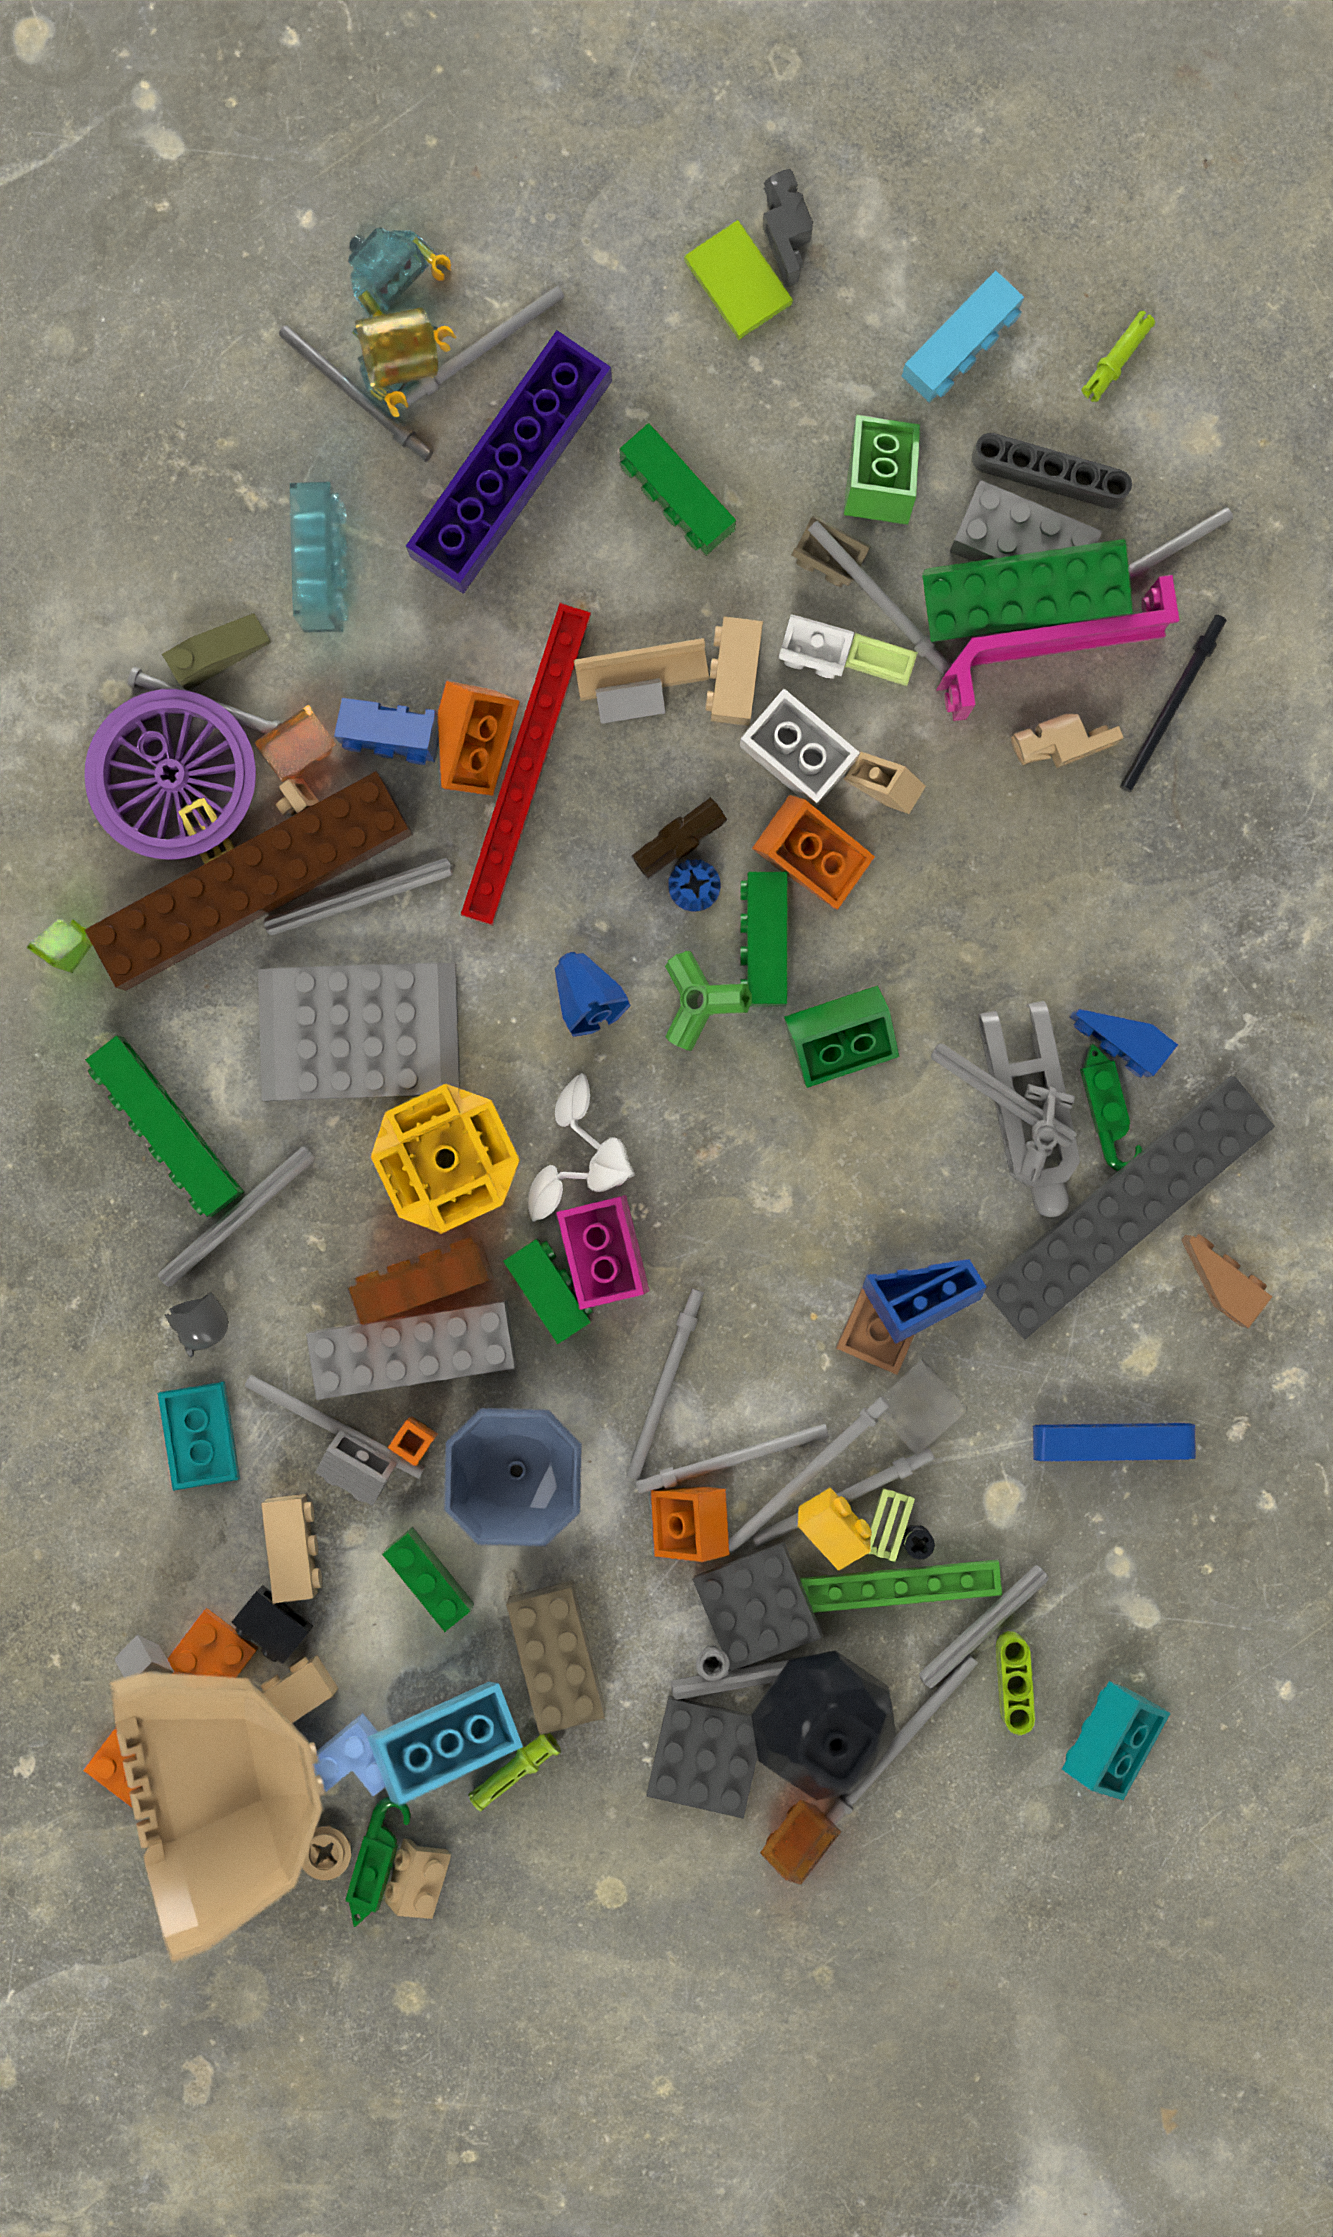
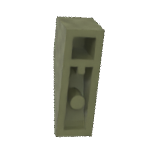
M252 613L190 637L164 652L162 656L178 683L184 689L191 690L270 644L271 641L256 615Z

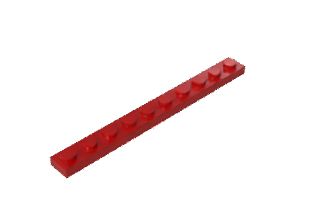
M559 603L460 914L462 917L491 926L494 924L575 669L574 660L578 659L591 618V612Z

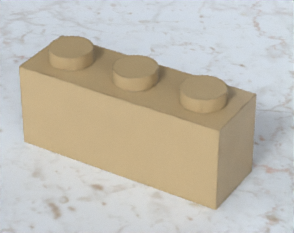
M724 616L723 626H716L714 646L720 647L719 658H712L710 678L716 679L715 690L708 691L705 710L712 711L711 721L750 726L763 621Z
M307 1494L268 1498L261 1503L273 1603L313 1599L318 1593V1588H322L320 1568H315L314 1555H318V1540L316 1535H311L310 1522H314L313 1503L307 1501Z

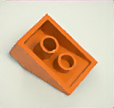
M446 681L438 709L442 788L493 796L519 706V700L496 690Z
M792 795L787 797L752 847L755 852L781 872H787V876L836 910L839 909L875 858L873 854L807 800Z

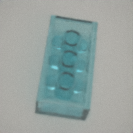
M330 482L290 483L293 616L304 633L343 632V621H348L347 601H343L342 589H347L348 578L346 568H342L341 556L347 555L346 538L341 534V524L346 523L345 505L341 503L340 494L335 493Z

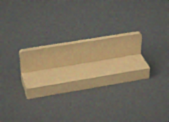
M704 638L574 660L581 701L596 699L595 689L658 678L661 680L662 687L709 680Z

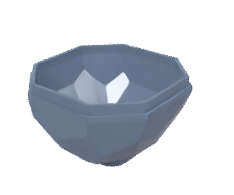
M481 1408L446 1441L444 1510L477 1545L546 1546L580 1513L582 1444L549 1410ZM512 1465H520L523 1473L519 1476L512 1474Z

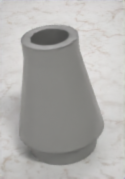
M716 1646L706 1647L696 1660V1669L699 1675L709 1681H717L723 1678L729 1670V1659L726 1653ZM710 1656L717 1657V1660L715 1662L707 1661V1659H709Z

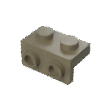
M812 516L791 555L797 558L796 564L811 572L817 569L825 573V579L838 587H842L843 584L849 586L853 583L854 579L808 529L818 520L860 567L871 546Z

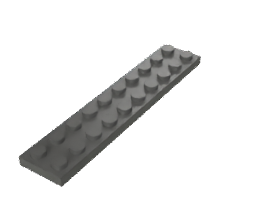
M1235 1076L1228 1077L986 1283L987 1288L984 1293L1024 1340L1027 1339L1275 1127L1239 1080Z

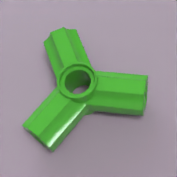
M691 951L676 954L667 960L668 962L665 967L680 993L681 1004L665 1036L669 1042L685 1050L692 1051L709 1016L714 1014L748 1013L749 1007L752 1005L748 984L709 985ZM702 993L704 1000L702 1006L699 1008L697 1000L699 995Z

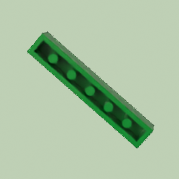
M116 1035L85 1059L91 1067L88 1069L89 1075L98 1085L104 1084L111 1093L108 1095L110 1102L117 1110H124L131 1120L128 1121L130 1128L137 1136L142 1137L144 1135L151 1144L148 1148L151 1155L159 1163L164 1161L171 1170L168 1174L170 1179L179 1189L185 1188L192 1197L188 1200L190 1205L199 1215L204 1213L206 1217L215 1216L244 1193V1190L125 1037Z

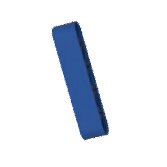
M1191 1423L1044 1424L1033 1426V1460L1037 1461L1188 1460L1196 1458L1195 1424Z

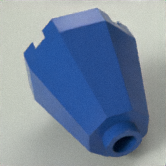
M570 952L558 960L559 964L554 969L562 1018L573 1037L593 1034L599 1031L601 1028L598 1023L606 1020L608 1025L617 1021L631 1006L622 987L584 953L576 954V952Z

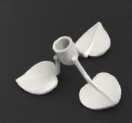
M583 1073L577 1075L561 1092L555 1107V1118L558 1125L562 1127L570 1124L572 1129L597 1149V1153L590 1161L589 1173H558L555 1166L549 1165L537 1174L528 1196V1210L533 1222L546 1218L556 1209L563 1192L561 1181L565 1178L587 1179L588 1187L595 1192H600L614 1186H620L626 1179L634 1175L627 1161L623 1143L619 1139L609 1138L601 1145L578 1125V1119H581L586 1114L590 1101L589 1084L586 1075Z

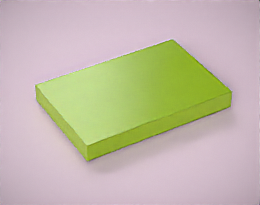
M739 220L684 255L685 263L738 340L792 305L793 299Z

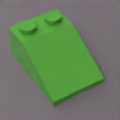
M856 415L845 490L844 515L908 525L917 493L920 424Z

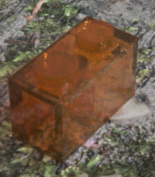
M309 705L255 741L259 751L282 782L288 778L295 779L305 771V766L314 760H323L332 752V748L337 745Z
M800 1799L798 1803L788 1810L786 1819L779 1828L768 1836L766 1845L760 1854L785 1880L802 1885L842 1831L816 1805Z

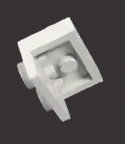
M791 614L778 658L785 660L784 665L794 669H803V666L816 669L815 673L822 677L834 678L835 675L842 676L854 632Z

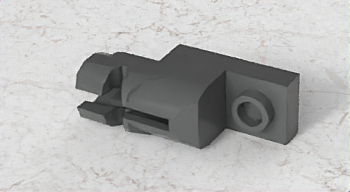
M791 169L780 171L764 182V191L769 211L764 213L762 225L786 287L799 282L803 261L797 248L811 241L813 220L804 201L803 194L797 192L796 187L798 183Z

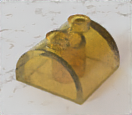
M422 307L355 321L371 390L431 378L437 375L438 353L430 320Z

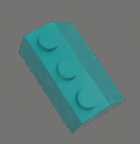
M1109 1681L1107 1686L1100 1691L1093 1712L1083 1722L1082 1732L1075 1745L1068 1750L1065 1758L1066 1761L1061 1770L1093 1792L1124 1801L1171 1713L1128 1688Z

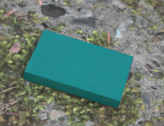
M225 1381L158 1392L173 1491L239 1480L240 1473Z

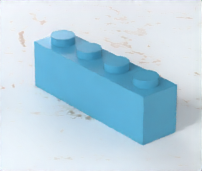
M995 270L905 363L902 377L929 403L937 395L943 397L953 386L954 381L952 379L959 372L965 374L977 360L975 355L982 348L987 351L999 338V330L1004 325L1009 328L1022 314L1019 309L1024 296Z

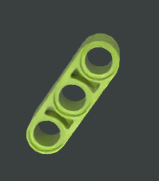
M1007 1631L999 1635L995 1646L1000 1715L1010 1732L1015 1735H1025L1035 1725L1031 1652L1028 1644L1020 1634L1014 1631ZM1010 1643H1020L1021 1647L1018 1654L1015 1656L1005 1655V1649ZM1021 1676L1023 1678L1019 1688L1009 1689L1007 1687L1008 1681L1012 1677ZM1018 1709L1025 1711L1023 1720L1017 1723L1010 1721L1012 1712Z

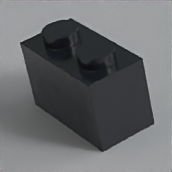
M264 1585L253 1594L231 1622L236 1626L235 1631L247 1641L253 1640L262 1647L261 1652L265 1657L273 1662L279 1661L281 1664L285 1663L313 1628L312 1624L285 1602L273 1603L272 1592Z

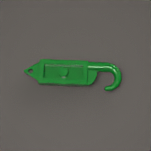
M1090 1044L1084 1067L1080 1069L1104 1159L1112 1169L1119 1171L1130 1161L1123 1162L1119 1160L1114 1141L1121 1139L1127 1134L1131 1123L1115 1061H1110L1094 1044ZM1093 1051H1096L1095 1056L1092 1055ZM1140 1145L1135 1147L1134 1157L1142 1151Z
M389 1796L381 1799L373 1809L345 1901L350 1906L354 1927L359 1925L369 1914L375 1913L380 1909L398 1848L395 1835L389 1829L382 1826L387 1810L391 1807L398 1808L403 1814L404 1825H409L411 1813L406 1803L402 1805L393 1803Z

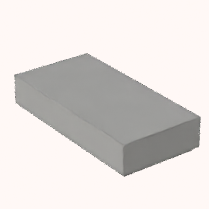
M660 678L595 689L601 724L666 713Z

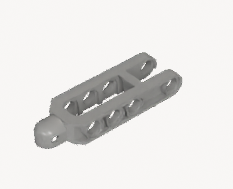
M1045 1001L1027 1004V1008L1029 1007L1034 1032L1031 1034L1036 1059L1009 1064L997 1012L990 1011L978 1015L979 1029L990 1076L1015 1092L1012 1077L1042 1072L1045 1089L1051 1086L1055 1087L1057 1092L1066 1094L1051 1019ZM995 1102L1010 1176L1030 1188L1034 1207L1039 1214L1045 1217H1058L1062 1215L1069 1205L1065 1182L1069 1180L1080 1163L1076 1139L1068 1147H1063L1057 1143L1061 1162H1057V1167L1042 1169L1040 1181L1033 1182V1176L1031 1175L1030 1179L1026 1180L1019 1175L1027 1154L1021 1119ZM1055 1105L1054 1118L1074 1131L1069 1108Z

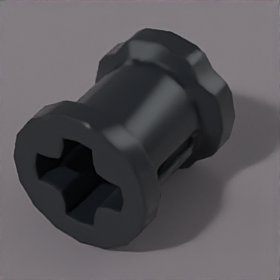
M910 1525L907 1527L902 1539V1545L914 1559H926L934 1551V1539L922 1525ZM914 1536L922 1538L923 1547L919 1548L917 1545H914L912 1538Z

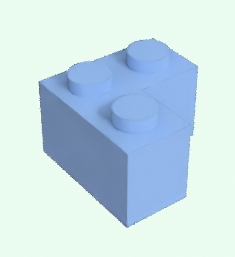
M363 1713L317 1750L319 1763L314 1764L316 1776H321L325 1791H328L351 1771L355 1773L372 1796H375L385 1787L367 1737L378 1731Z

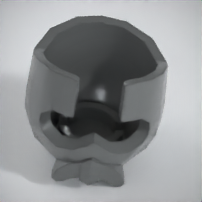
M209 1292L201 1299L177 1304L169 1309L171 1314H164L172 1330L179 1334V1341L184 1346L189 1357L194 1356V1351L208 1349L220 1342L228 1330L229 1321L227 1313L212 1292Z

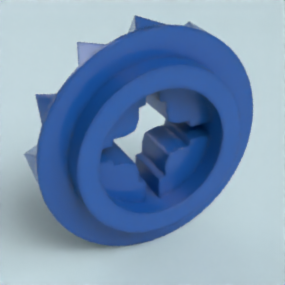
M687 859L677 865L669 877L668 888L672 900L680 908L696 912L709 908L717 900L721 883L714 866L702 859ZM690 872H693L697 881H708L700 886L699 898H696V894L693 893L692 889L680 888L690 883Z

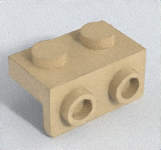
M403 1839L401 1848L395 1855V1868L391 1881L388 1882L385 1889V1903L397 1916L433 1918L451 1853L447 1849L417 1846L411 1839Z

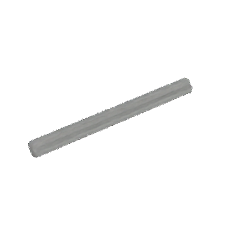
M443 858L266 917L264 919L265 929L268 934L275 935L452 876L453 870L450 861L447 858Z
M301 1147L162 1269L158 1273L162 1283L167 1287L173 1286L315 1160L313 1153L306 1147Z

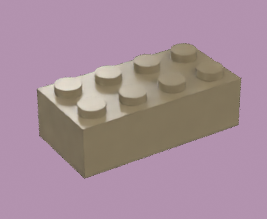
M573 1580L509 1596L506 1606L539 1735L605 1718L606 1707Z

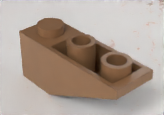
M1198 1234L1196 1237L1185 1235L1181 1241L1213 1306L1239 1326L1249 1328L1272 1298L1265 1291L1267 1285L1254 1275L1246 1277L1238 1270L1241 1265L1228 1255L1224 1254L1223 1257H1220L1212 1251L1214 1244L1202 1235Z

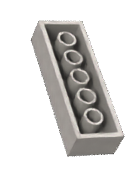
M507 1300L315 1330L306 1334L316 1400L514 1369L517 1366Z

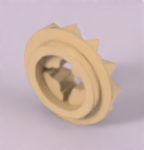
M330 1825L325 1827L316 1826L302 1866L309 1876L318 1880H331L340 1876L347 1869L352 1854L350 1841L345 1837L343 1831L332 1828ZM332 1842L331 1854L334 1858L326 1856L318 1863L317 1860L321 1850L317 1846L320 1845L324 1848Z

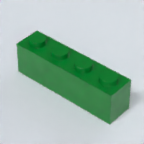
M650 423L646 424L619 448L621 460L619 465L628 477L633 478L635 476L642 484L641 490L645 496L653 503L657 500L665 509L662 511L665 518L674 527L679 525L686 533L684 535L686 541L695 551L700 549L707 556L735 531L736 519Z
M747 872L746 880H740V900H746V913H740V933H746V946H740V966H746V979H740V984H748L752 1000L750 1007H786L787 872Z

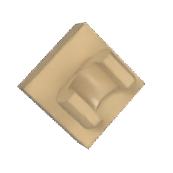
M303 778L287 779L279 786L285 797L279 800L276 806L282 815H286L288 812L292 815L295 812L297 814L319 801Z

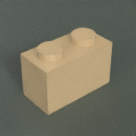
M318 1655L310 1660L306 1656L300 1658L288 1667L291 1671L281 1679L276 1674L261 1685L263 1689L261 1693L291 1723L333 1697L338 1690L337 1685Z

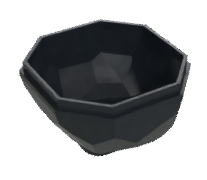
M836 1650L790 1659L751 1714L758 1761L815 1800L852 1793L880 1763L896 1736L889 1687ZM834 1738H840L838 1745L830 1746V1742Z

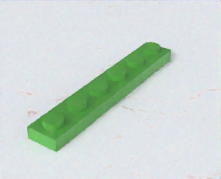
M998 1560L800 1578L814 1613L1002 1595Z

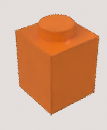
M410 1416L388 1448L416 1466L438 1433L413 1416Z

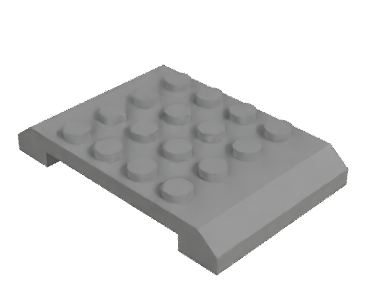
M455 963L288 967L258 970L262 1101L420 1096L443 1084L460 1089L457 967Z

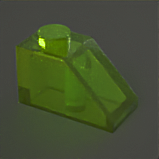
M58 919L32 940L27 949L51 966L73 973L92 947V943L84 930L86 927L74 919L70 923Z

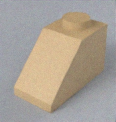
M860 752L856 762L851 766L844 778L846 782L882 804L910 814L926 787L905 766L864 752Z

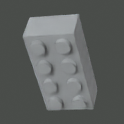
M980 480L950 552L974 562L1094 544L1098 542L1102 531Z

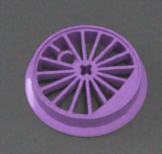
M161 689L146 692L129 699L117 707L97 729L90 743L85 762L86 793L92 811L101 826L124 847L138 854L156 859L173 860L196 856L223 842L238 827L246 815L253 798L256 782L253 750L245 731L229 711L214 700L195 692L180 689ZM184 714L177 751L174 757L168 715ZM161 716L164 736L156 731H148L144 723ZM197 717L207 721L208 724L184 756L192 718ZM139 726L143 734L138 739L136 748L127 742L125 738ZM215 728L219 729L226 738V741L192 761ZM161 741L163 745L162 751L156 756H149L148 746L150 743ZM120 745L126 746L156 767L155 770L114 761ZM228 748H231L234 764L195 770ZM113 767L155 776L153 778L111 785V770ZM171 770L176 772L177 780L173 783L169 780V772ZM235 771L234 788L193 779ZM154 785L117 808L113 792ZM190 785L231 793L232 796L229 803L221 808ZM186 790L200 799L205 798L206 802L217 810L216 815L218 817L212 823L210 818L204 820L196 808L193 809L192 812L201 826H205V829L202 830L198 824L193 827L196 834L189 836L185 829L183 820L178 813L183 808L181 794L188 805L193 804ZM157 794L137 824L131 827L123 818V815ZM165 799L157 837L153 838L142 834L141 831ZM175 799L180 835L171 839H164L173 800Z

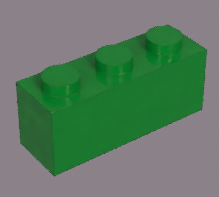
M539 1238L503 1260V1262L558 1345L591 1323L592 1319L589 1315L593 1313L591 1307L580 1310L577 1297L571 1289L574 1286L573 1279L565 1268L559 1271L553 1261L557 1255L547 1240L541 1243Z
M413 1526L382 1553L384 1558L444 1632L448 1631L471 1612L474 1602Z

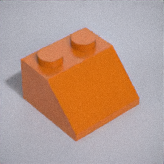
M686 1487L651 1490L655 1557L704 1562L730 1555L725 1488Z

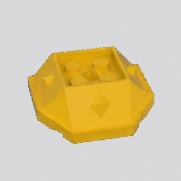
M443 1084L386 1111L371 1154V1159L398 1217L439 1233H445L504 1205L520 1163V1158L493 1101L448 1084ZM449 1149L455 1155V1162L450 1168H443L438 1162V1155L442 1150Z

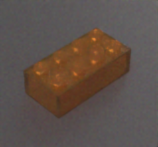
M472 1237L449 1244L452 1250L450 1252L442 1254L441 1248L418 1255L419 1263L411 1265L410 1260L407 1259L387 1266L388 1273L380 1276L379 1271L376 1270L354 1278L356 1285L348 1287L361 1326L493 1279L494 1275L482 1241L474 1243Z

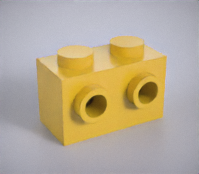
M831 1487L799 1506V1529L838 1571L871 1552L872 1531L870 1526L864 1519H859L852 1512L848 1501L843 1496L839 1497Z

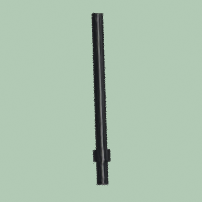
M1216 614L1204 636H1199L1193 647L1194 654L1120 785L1123 790L1132 792L1206 657H1211L1217 646L1215 641L1227 621L1223 616Z

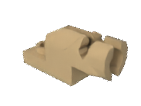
M1063 714L1038 724L1035 734H1033L1031 729L1013 734L1011 742L1016 756L1022 765L1050 759L1052 756L1056 768L1115 746L1124 737L1119 726L1109 729L1107 725L1090 731V737L1088 738L1078 714Z

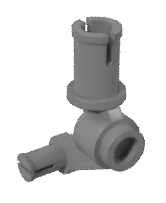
M1028 1084L1025 1098L1044 1102L1043 1120L1035 1123L1032 1128L1034 1141L1026 1143L1025 1147L1028 1151L1019 1175L1026 1180H1029L1031 1175L1033 1176L1032 1181L1038 1182L1041 1178L1040 1175L1046 1157L1051 1155V1148L1059 1140L1056 1125L1053 1123L1055 1105L1072 1109L1075 1096L1057 1092L1055 1087L1049 1086L1045 1089Z

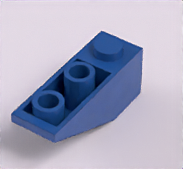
M1082 1009L1073 1011L1069 1016L1075 1021L1073 1026L1087 1037L1091 1034L1101 1041L1099 1046L1103 1051L1112 1057L1120 1056L1127 1062L1125 1067L1139 1078L1143 1075L1146 1078L1154 1076L1178 1046L1176 1042L1153 1024Z

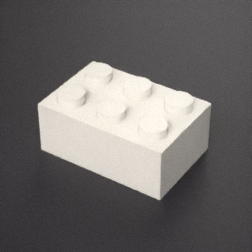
M785 689L779 693L740 741V747L798 797L807 800L815 808L856 762L860 754L858 750Z

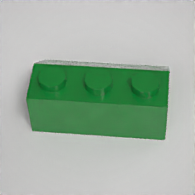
M878 985L784 1016L789 1039L806 1088L900 1057L890 1009Z

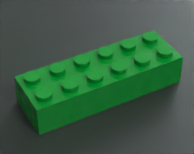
M1126 539L927 568L922 575L931 642L1133 613Z

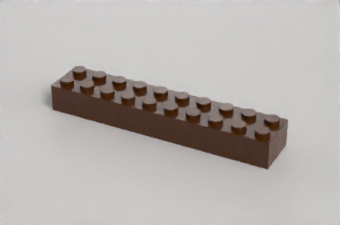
M375 771L84 930L115 988L127 991L412 836V833L378 772Z

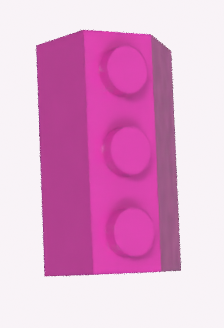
M626 1195L556 1212L580 1310L644 1295L650 1291Z

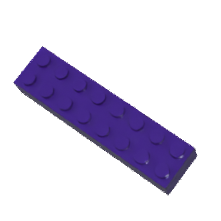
M556 330L406 544L410 558L464 594L612 383L611 367Z

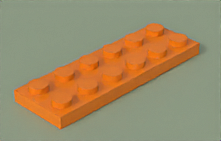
M206 1608L167 1660L174 1671L172 1674L237 1678L259 1647L251 1641L243 1639L233 1627ZM115 1727L83 1771L132 1807L130 1792L142 1786L128 1787L123 1760L135 1756V1754L129 1756L121 1755L117 1736L118 1731Z

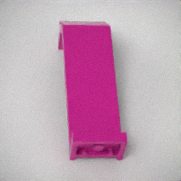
M1173 575L1162 576L1156 580L1145 594V597L1142 598V613L972 638L944 675L936 691L949 690V692L945 693L947 712H952L953 721L965 720L975 707L970 668L973 666L1165 638V629L1170 624L1180 621Z

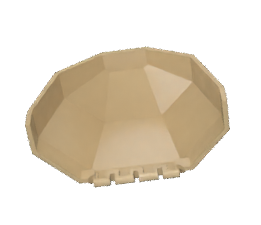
M144 1672L110 1682L113 1714L118 1731L117 1736L121 1755L129 1756L135 1754V1756L123 1760L127 1784L129 1788L142 1786L130 1792L134 1817L136 1820L149 1818L138 1822L136 1826L141 1848H148L143 1855L171 1962L207 1951L296 1886L322 1811L320 1797L325 1795V1789L321 1776L315 1775L314 1764L319 1763L314 1743L309 1744L298 1729L248 1678Z

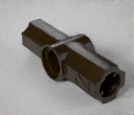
M710 797L683 818L680 816L659 831V836L645 844L631 857L646 878L650 879L675 859L680 860L700 845L702 839L727 822V818L718 804Z

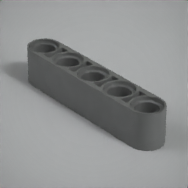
M996 433L983 434L978 439L972 453L971 460L973 466L983 473L1104 508L1113 509L1120 506L1132 488L1131 477L1123 470ZM981 449H992L996 457H985L981 453ZM1012 458H1023L1026 461L1027 466H1016L1013 463ZM1053 466L1058 471V475H1048L1044 467ZM1075 476H1086L1090 485L1079 484ZM1107 485H1117L1120 488L1121 494H1112L1108 490Z

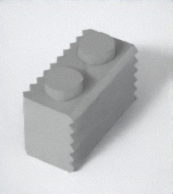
M339 1431L327 1448L315 1473L322 1476L327 1483L337 1485L351 1493L356 1500L373 1506L397 1464L396 1461H391L390 1457L385 1458L384 1454L374 1451L372 1447L368 1448L367 1444L356 1441L355 1437L351 1438L344 1431Z

